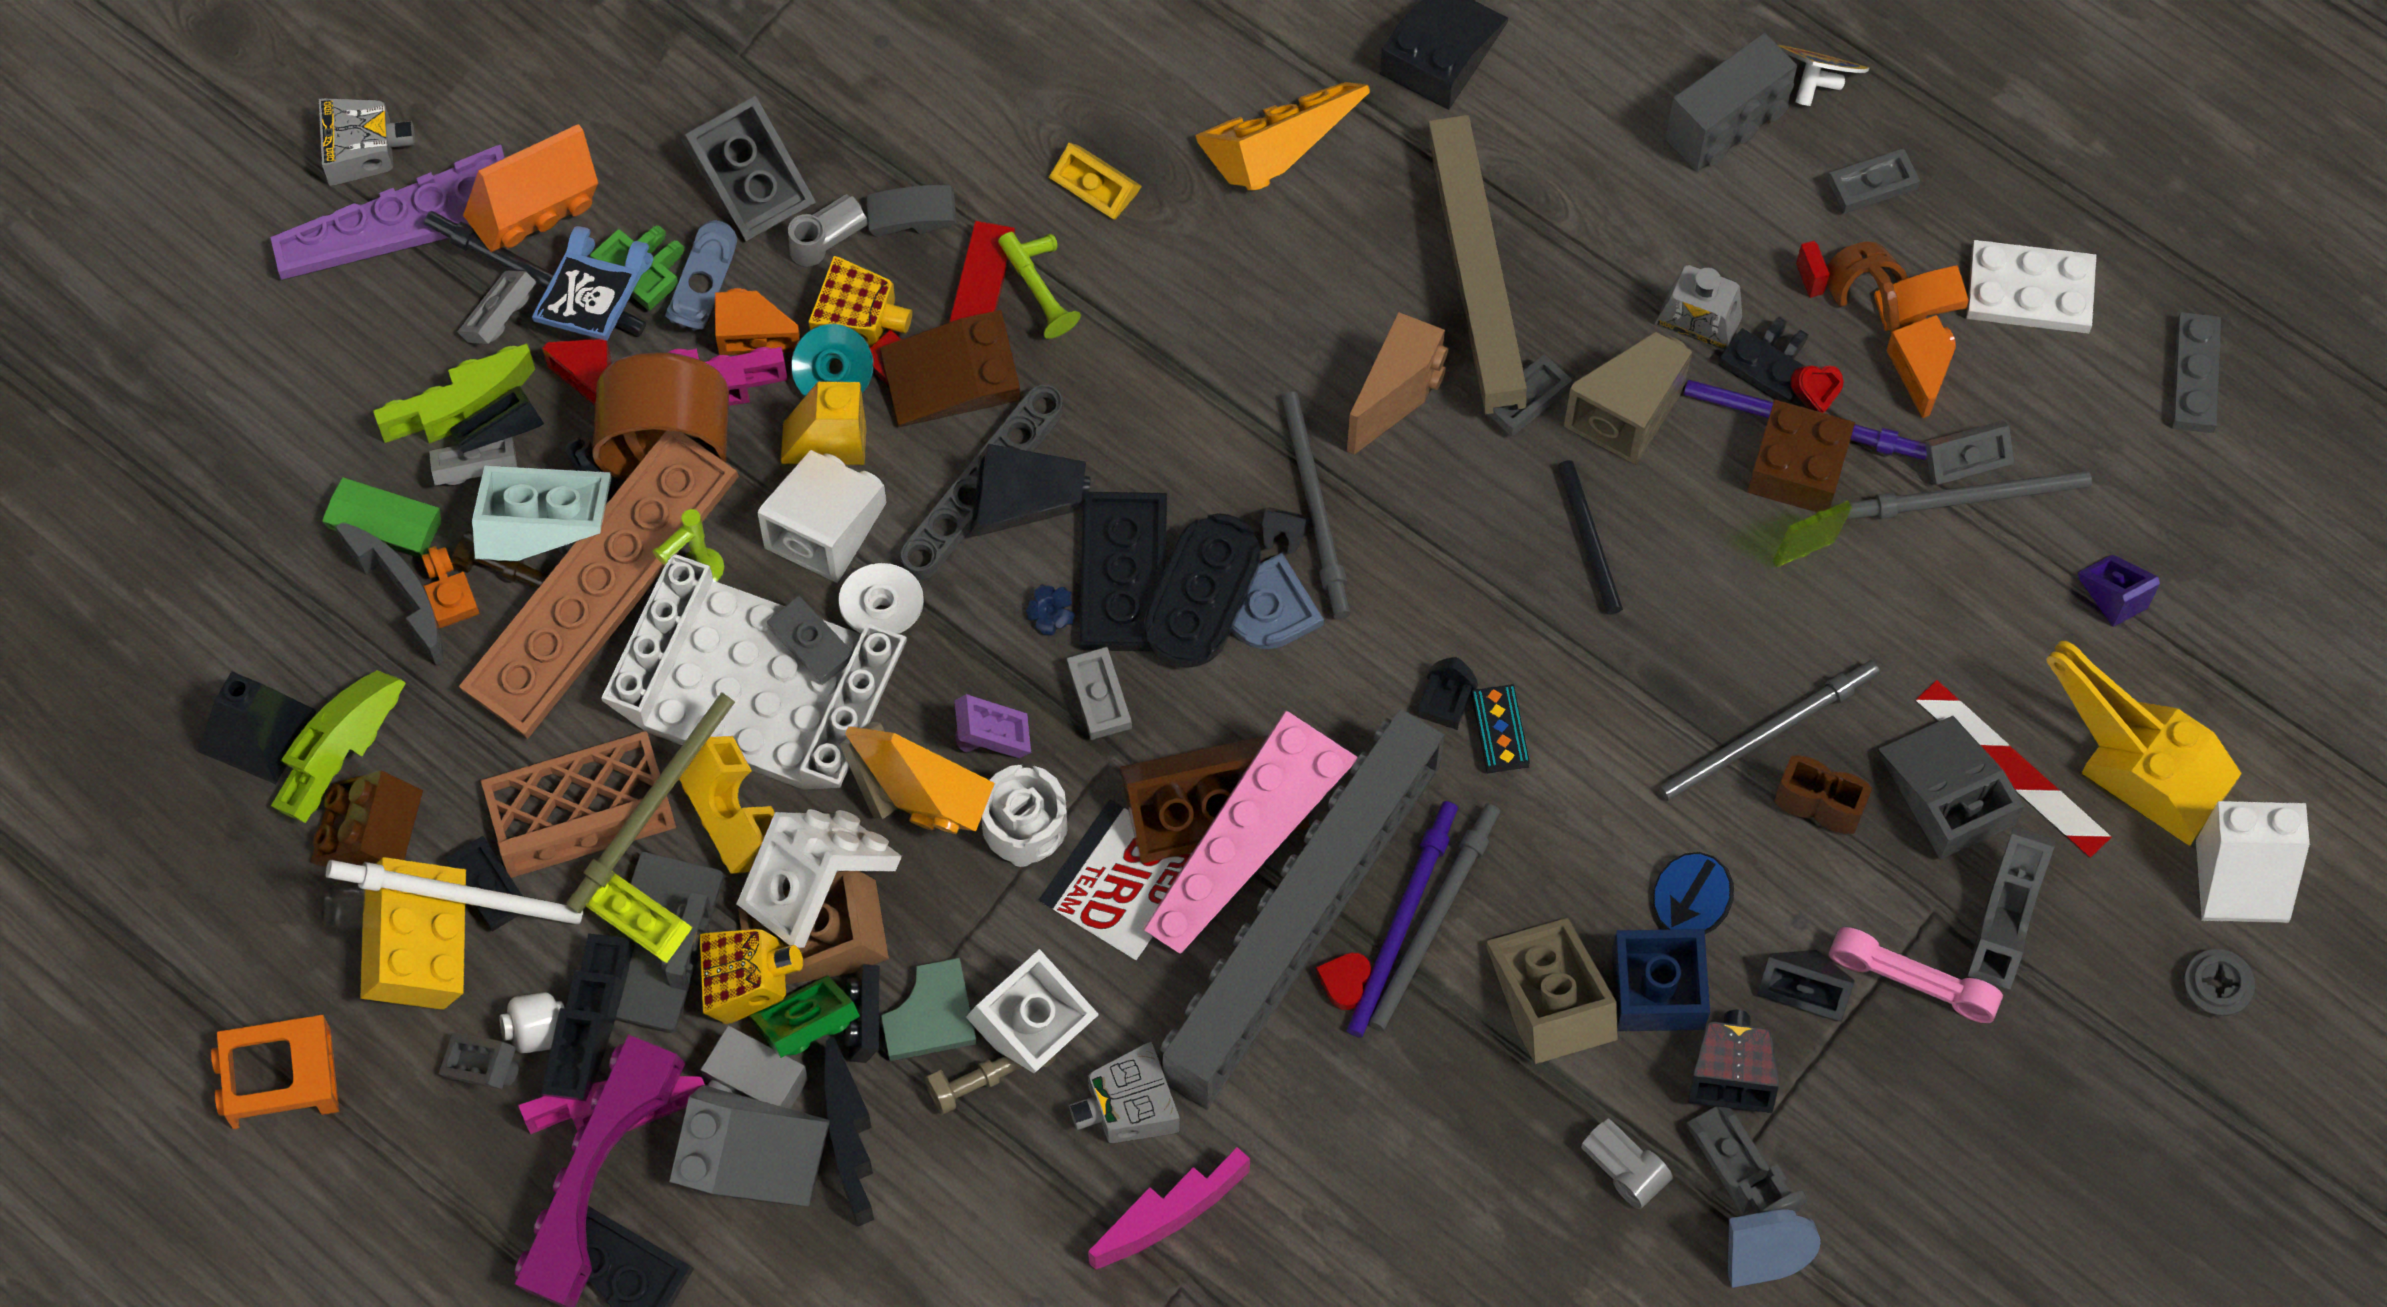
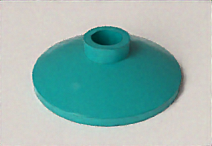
M839 324L818 326L806 333L794 350L791 363L793 379L804 396L809 393L817 382H860L861 392L863 393L868 387L873 374V356L870 347L859 333L849 327ZM835 359H839L842 362V370L838 374H832L829 369L830 363Z

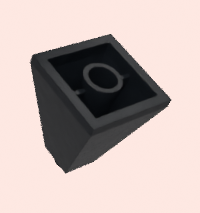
M231 671L214 701L198 750L201 754L276 785L287 764L281 761L297 736L315 716L316 711L314 708L262 683Z

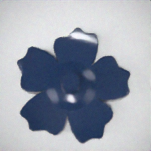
M1041 584L1034 590L1036 600H1030L1029 606L1026 609L1028 620H1037L1036 628L1043 635H1055L1056 627L1062 629L1066 625L1073 624L1075 614L1065 609L1072 604L1070 599L1072 593L1066 587H1060L1055 590L1053 586Z

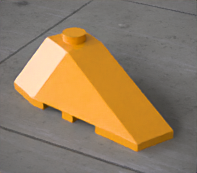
M1344 82L1301 96L1298 99L1299 106L1296 104L1279 107L1274 105L1263 109L1265 114L1263 118L1243 122V118L1238 117L1195 135L1197 143L1229 184L1245 186L1247 190L1262 189L1270 184L1269 179L1288 170L1370 93L1369 86L1366 84Z

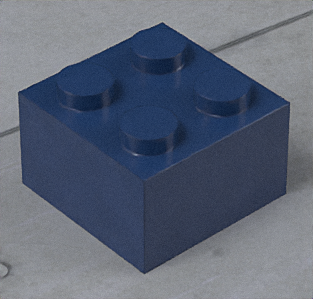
M1705 929L1616 930L1612 945L1614 996L1617 1009V1031L1705 1030L1710 1015Z

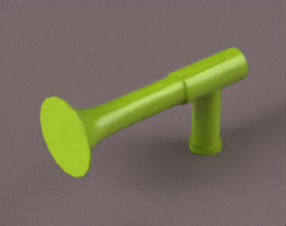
M1013 232L1002 235L998 243L1018 274L1023 277L1046 315L1048 325L1044 331V337L1048 339L1056 338L1071 330L1080 320V312H1068L1059 305L1030 257L1056 251L1057 240L1055 236L1047 234L1042 238L1021 244Z
M688 509L681 517L683 525L658 548L653 549L652 552L662 564L666 565L672 556L689 543L690 552L685 557L710 566L713 581L718 582L724 571L723 558L715 550L706 548L700 513L695 509Z

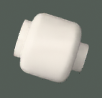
M546 992L513 997L507 1006V1014H501L499 1018L503 1040H511L512 1045L516 1047V1051L519 1053L550 1050L559 1009L564 1008L562 1001L556 1002L554 997Z

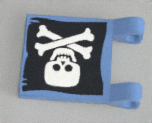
M576 226L571 232L567 251L532 318L534 322L608 341L641 275L652 265L653 255L647 252L649 249L647 243L635 241L629 248L625 267L587 257L592 253L595 241L589 237L590 229Z

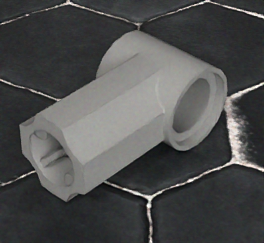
M846 194L813 215L802 214L795 217L788 226L789 251L792 260L804 267L819 264L824 259L826 250L867 226V218L856 199ZM803 239H812L813 241H811V242H802V241H800V240H803Z
M1609 1118L1601 1122L1582 1143L1581 1148L1614 1179L1613 1184L1616 1190L1636 1209H1642L1673 1179L1669 1168L1656 1154L1649 1150L1642 1151Z

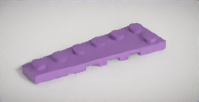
M497 145L453 163L454 168L434 176L431 172L416 178L417 183L397 191L394 188L379 193L380 198L365 204H351L336 210L331 215L319 217L270 237L281 280L448 238L424 225V220L431 210L457 224L464 222L470 225L463 214L478 170L504 159L502 146Z

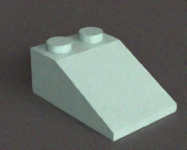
M484 466L472 518L475 559L519 561L600 534L611 482V472Z

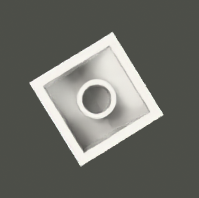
M1039 949L977 1004L966 1018L995 1050L1035 1073L1099 1014Z

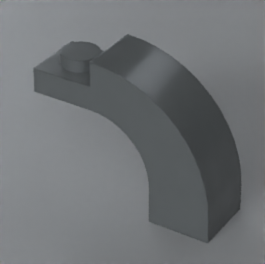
M2013 826L1983 913L1970 962L1969 977L2011 989L2024 952L2032 912L2055 847L2056 839Z

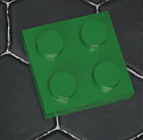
M828 975L785 997L783 1001L750 1015L756 1030L780 1058L805 1051L810 1046V1042L826 1034H837L846 1029L852 1020L860 1017L854 1002Z

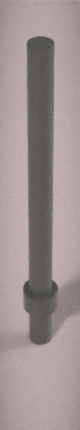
M1287 392L1282 396L1323 568L1319 572L1322 587L1325 591H1328L1334 618L1343 619L1351 614L1344 588L1348 582L1344 567L1338 563L1297 392Z
M2089 471L1901 496H1895L1894 492L1877 494L1875 499L1844 503L1843 510L1846 520L1877 516L1879 519L1894 518L1900 512L2088 488L2092 485V478Z
M1870 660L1846 675L1843 673L1836 675L1826 681V687L1659 786L1660 793L1666 801H1669L1834 701L1837 703L1843 702L1854 695V689L1880 674L1878 666L1874 661Z
M1486 803L1472 830H1466L1458 845L1461 849L1369 1021V1025L1379 1031L1385 1030L1475 859L1483 856L1489 844L1487 837L1501 813L1498 807Z

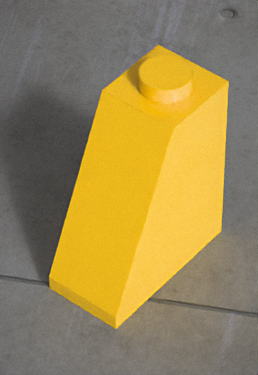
M817 382L783 422L781 463L799 464L807 453L812 450L821 455L826 453L834 455L845 465H865L866 421L860 382Z

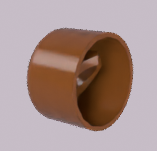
M641 353L627 356L611 363L600 374L596 386L593 459L604 472H611L613 477L626 481L666 430L684 433L726 463L729 388L725 378L711 365L696 358L675 353Z

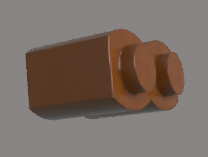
M1795 755L1789 759L1774 802L1787 813L1804 818L1814 817L1821 825L1832 831L1854 834L1872 787L1856 775L1846 772H1831L1828 767L1813 758Z

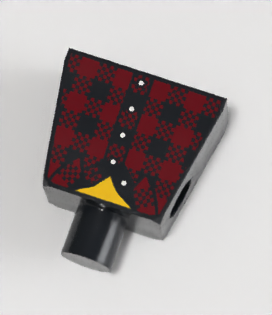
M1739 1009L1726 1012L1724 1023L1711 1022L1707 1024L1694 1070L1688 1103L1773 1113L1779 1088V1078L1771 1032L1766 1028L1751 1027L1750 1015L1746 1011Z

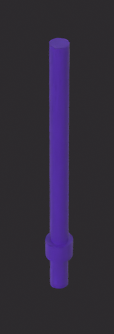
M1689 379L1684 392L1685 396L1769 418L1773 402ZM1854 425L1851 441L1877 447L1876 452L1890 456L1895 452L1926 460L1925 443L1900 437L1897 431L1883 427L1882 431Z
M1442 802L1432 828L1426 829L1419 845L1422 852L1363 989L1362 997L1346 1031L1355 1037L1362 1038L1437 858L1444 855L1450 838L1447 834L1458 811V807L1451 802Z

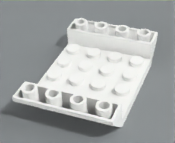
M677 554L672 556L662 570L601 697L602 701L635 725L647 731V733L683 745L722 692L734 700L735 704L710 737L733 736L751 770L803 790L840 788L850 766L839 743L847 738L845 733L848 726L863 728L870 723L907 638L866 623L862 634L824 621L853 651L848 665L822 685L768 628L767 621L785 606L713 581L711 568L708 565Z

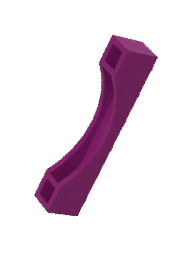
M629 1034L624 1045L619 1044L615 1048L609 1064L610 1069H612L605 1086L600 1085L592 1098L591 1110L594 1111L586 1127L581 1126L572 1143L574 1155L568 1168L563 1167L555 1179L553 1192L556 1194L549 1209L542 1210L537 1218L534 1227V1234L537 1236L530 1251H524L517 1262L515 1285L524 1291L562 1307L576 1306L592 1271L587 1250L586 1217L589 1197L595 1179L609 1152L623 1135L646 1115L668 1103L685 1065V1062L676 1053Z

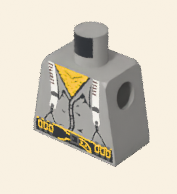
M319 99L322 167L329 186L388 172L393 168L392 147L415 145L412 121L390 123L386 105L382 101Z
M1685 265L1669 289L1655 325L1725 351L1733 341L1742 319L1740 286L1734 281L1720 277V274L1713 268L1698 269Z

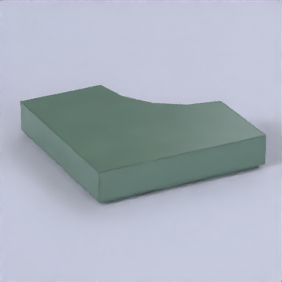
M960 958L917 966L916 984L910 997L898 1009L881 1015L890 1061L976 1044L974 1027L966 1018L970 1013V1007Z

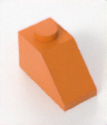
M741 288L730 289L726 292H715V336L719 355H742L760 347L772 349L782 347L783 353L794 352L798 342L801 340L798 325L759 292L747 291Z
M1937 315L1892 331L1886 350L1922 418L1928 417L1931 414L1956 349L1953 333L1948 327H1943Z

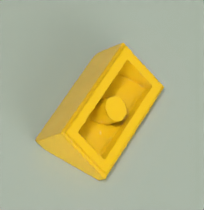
M1068 143L1049 176L1050 179L1114 220L1142 187L1086 149L1072 143Z

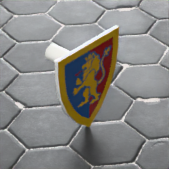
M1778 45L1786 54L1806 62L1795 100L1796 103L1811 106L1816 86L1835 90L1843 88L1845 84L1844 75L1822 71V67L1853 73H1866L1869 71V67L1849 61Z

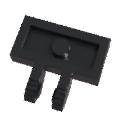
M1781 317L1776 318L1762 340L1741 328L1721 355L1718 365L1771 398L1791 404L1797 396L1791 387V376L1798 367L1804 366L1794 359L1806 343L1809 334L1799 330L1792 337L1783 353L1773 347L1776 340L1783 334L1787 323Z

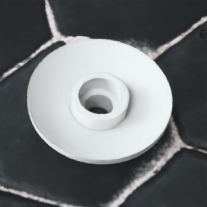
M887 563L871 564L856 570L845 580L839 593V608L843 619L851 628L861 634L866 623L900 634L918 620L924 603L923 591L916 577L902 567ZM880 605H884V606H887V607H888V608H886V609H881V610H880V609H875L877 606H880Z

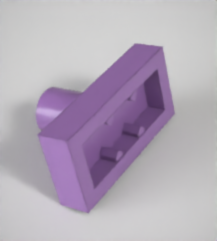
M967 694L955 700L957 722L955 739L961 750L971 752L979 747H983L1016 758H1021L1031 753L1027 713Z

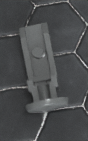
M1716 1106L1686 1123L1688 1130L1742 1215L1752 1209L1756 1213L1780 1209H1789L1797 1213L1806 1204L1807 1197L1804 1191L1790 1193L1785 1185L1787 1178L1778 1164L1770 1168L1768 1167L1737 1116L1730 1108Z

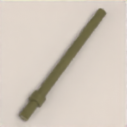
M720 693L597 861L593 858L583 873L586 874V877L566 904L581 913L599 887L605 888L614 876L612 870L735 704L734 700L724 693Z

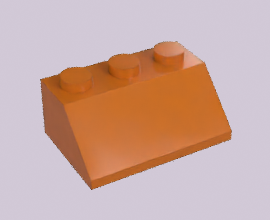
M577 124L478 170L463 216L490 252H494L504 246L512 248L518 245L527 235L537 230L545 232L555 226L560 219L571 214L573 216L581 215L590 208L598 180L581 126Z

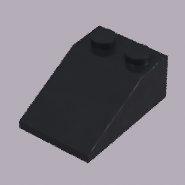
M1421 0L1401 20L1382 48L1380 75L1449 110L1508 23L1509 18L1475 0Z

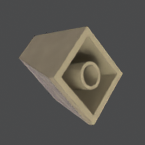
M1657 332L1653 333L1574 382L1570 389L1564 427L1636 465L1683 392L1693 351L1674 337H1665Z

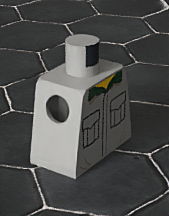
M1152 1042L1146 1043L1091 1072L1088 1075V1082L1092 1097L1069 1105L1077 1130L1101 1122L1109 1143L1174 1134L1180 1131V1118Z

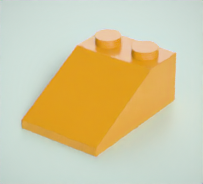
M848 726L845 735L894 805L911 814L909 819L911 823L928 830H934V827L951 834H957L958 829L976 832L994 787V782L895 733Z

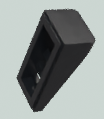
M516 386L450 428L449 431L461 451L465 453L542 426L544 422L522 388Z

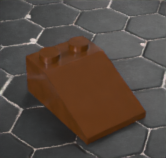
M1002 310L961 318L880 347L898 428L1013 403L1020 399V385Z

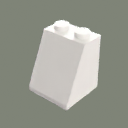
M810 450L761 505L757 512L764 548L838 583L887 503L884 484L870 472L861 471L859 473L846 467L834 455L827 453L821 455Z
M2217 802L2196 838L2202 921L2289 923L2310 845L2306 803Z

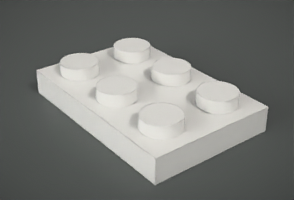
M1974 240L1971 248L1968 288L1969 302L1966 319L2089 334L2093 319L2096 254Z

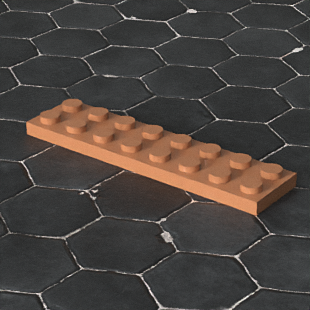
M666 430L606 504L601 533L576 541L460 684V689L528 739L662 573L665 565L654 556L652 550L658 548L683 525L681 517L686 510H697L703 522L739 477L737 471L684 433Z

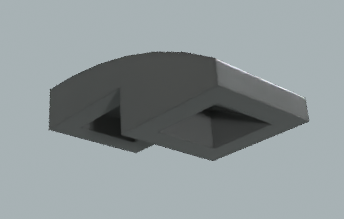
M951 185L912 186L867 195L869 231L875 237L912 227L919 234L956 224L954 188Z

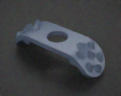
M713 220L700 226L665 314V317L671 323L676 322L681 328L691 327L693 331L705 328L715 305V292H720L737 245L735 231L728 224ZM695 274H705L711 279L713 286L708 292L697 293L690 288L689 279Z

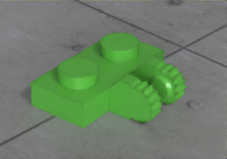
M656 225L637 241L647 243L649 245L647 252L652 253L665 239L666 232L659 225ZM618 229L590 254V258L625 267L629 248L634 241ZM677 240L671 241L670 244L653 257L652 265L641 275L631 294L635 300L649 311L678 285L677 276L668 270L684 251L683 245Z

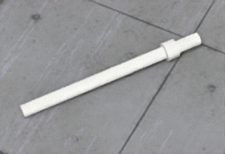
M329 860L326 867V877L358 883L359 888L372 891L386 888L576 925L580 924L583 910L581 913H578L570 906L387 871L384 870L383 865L364 862L360 866Z

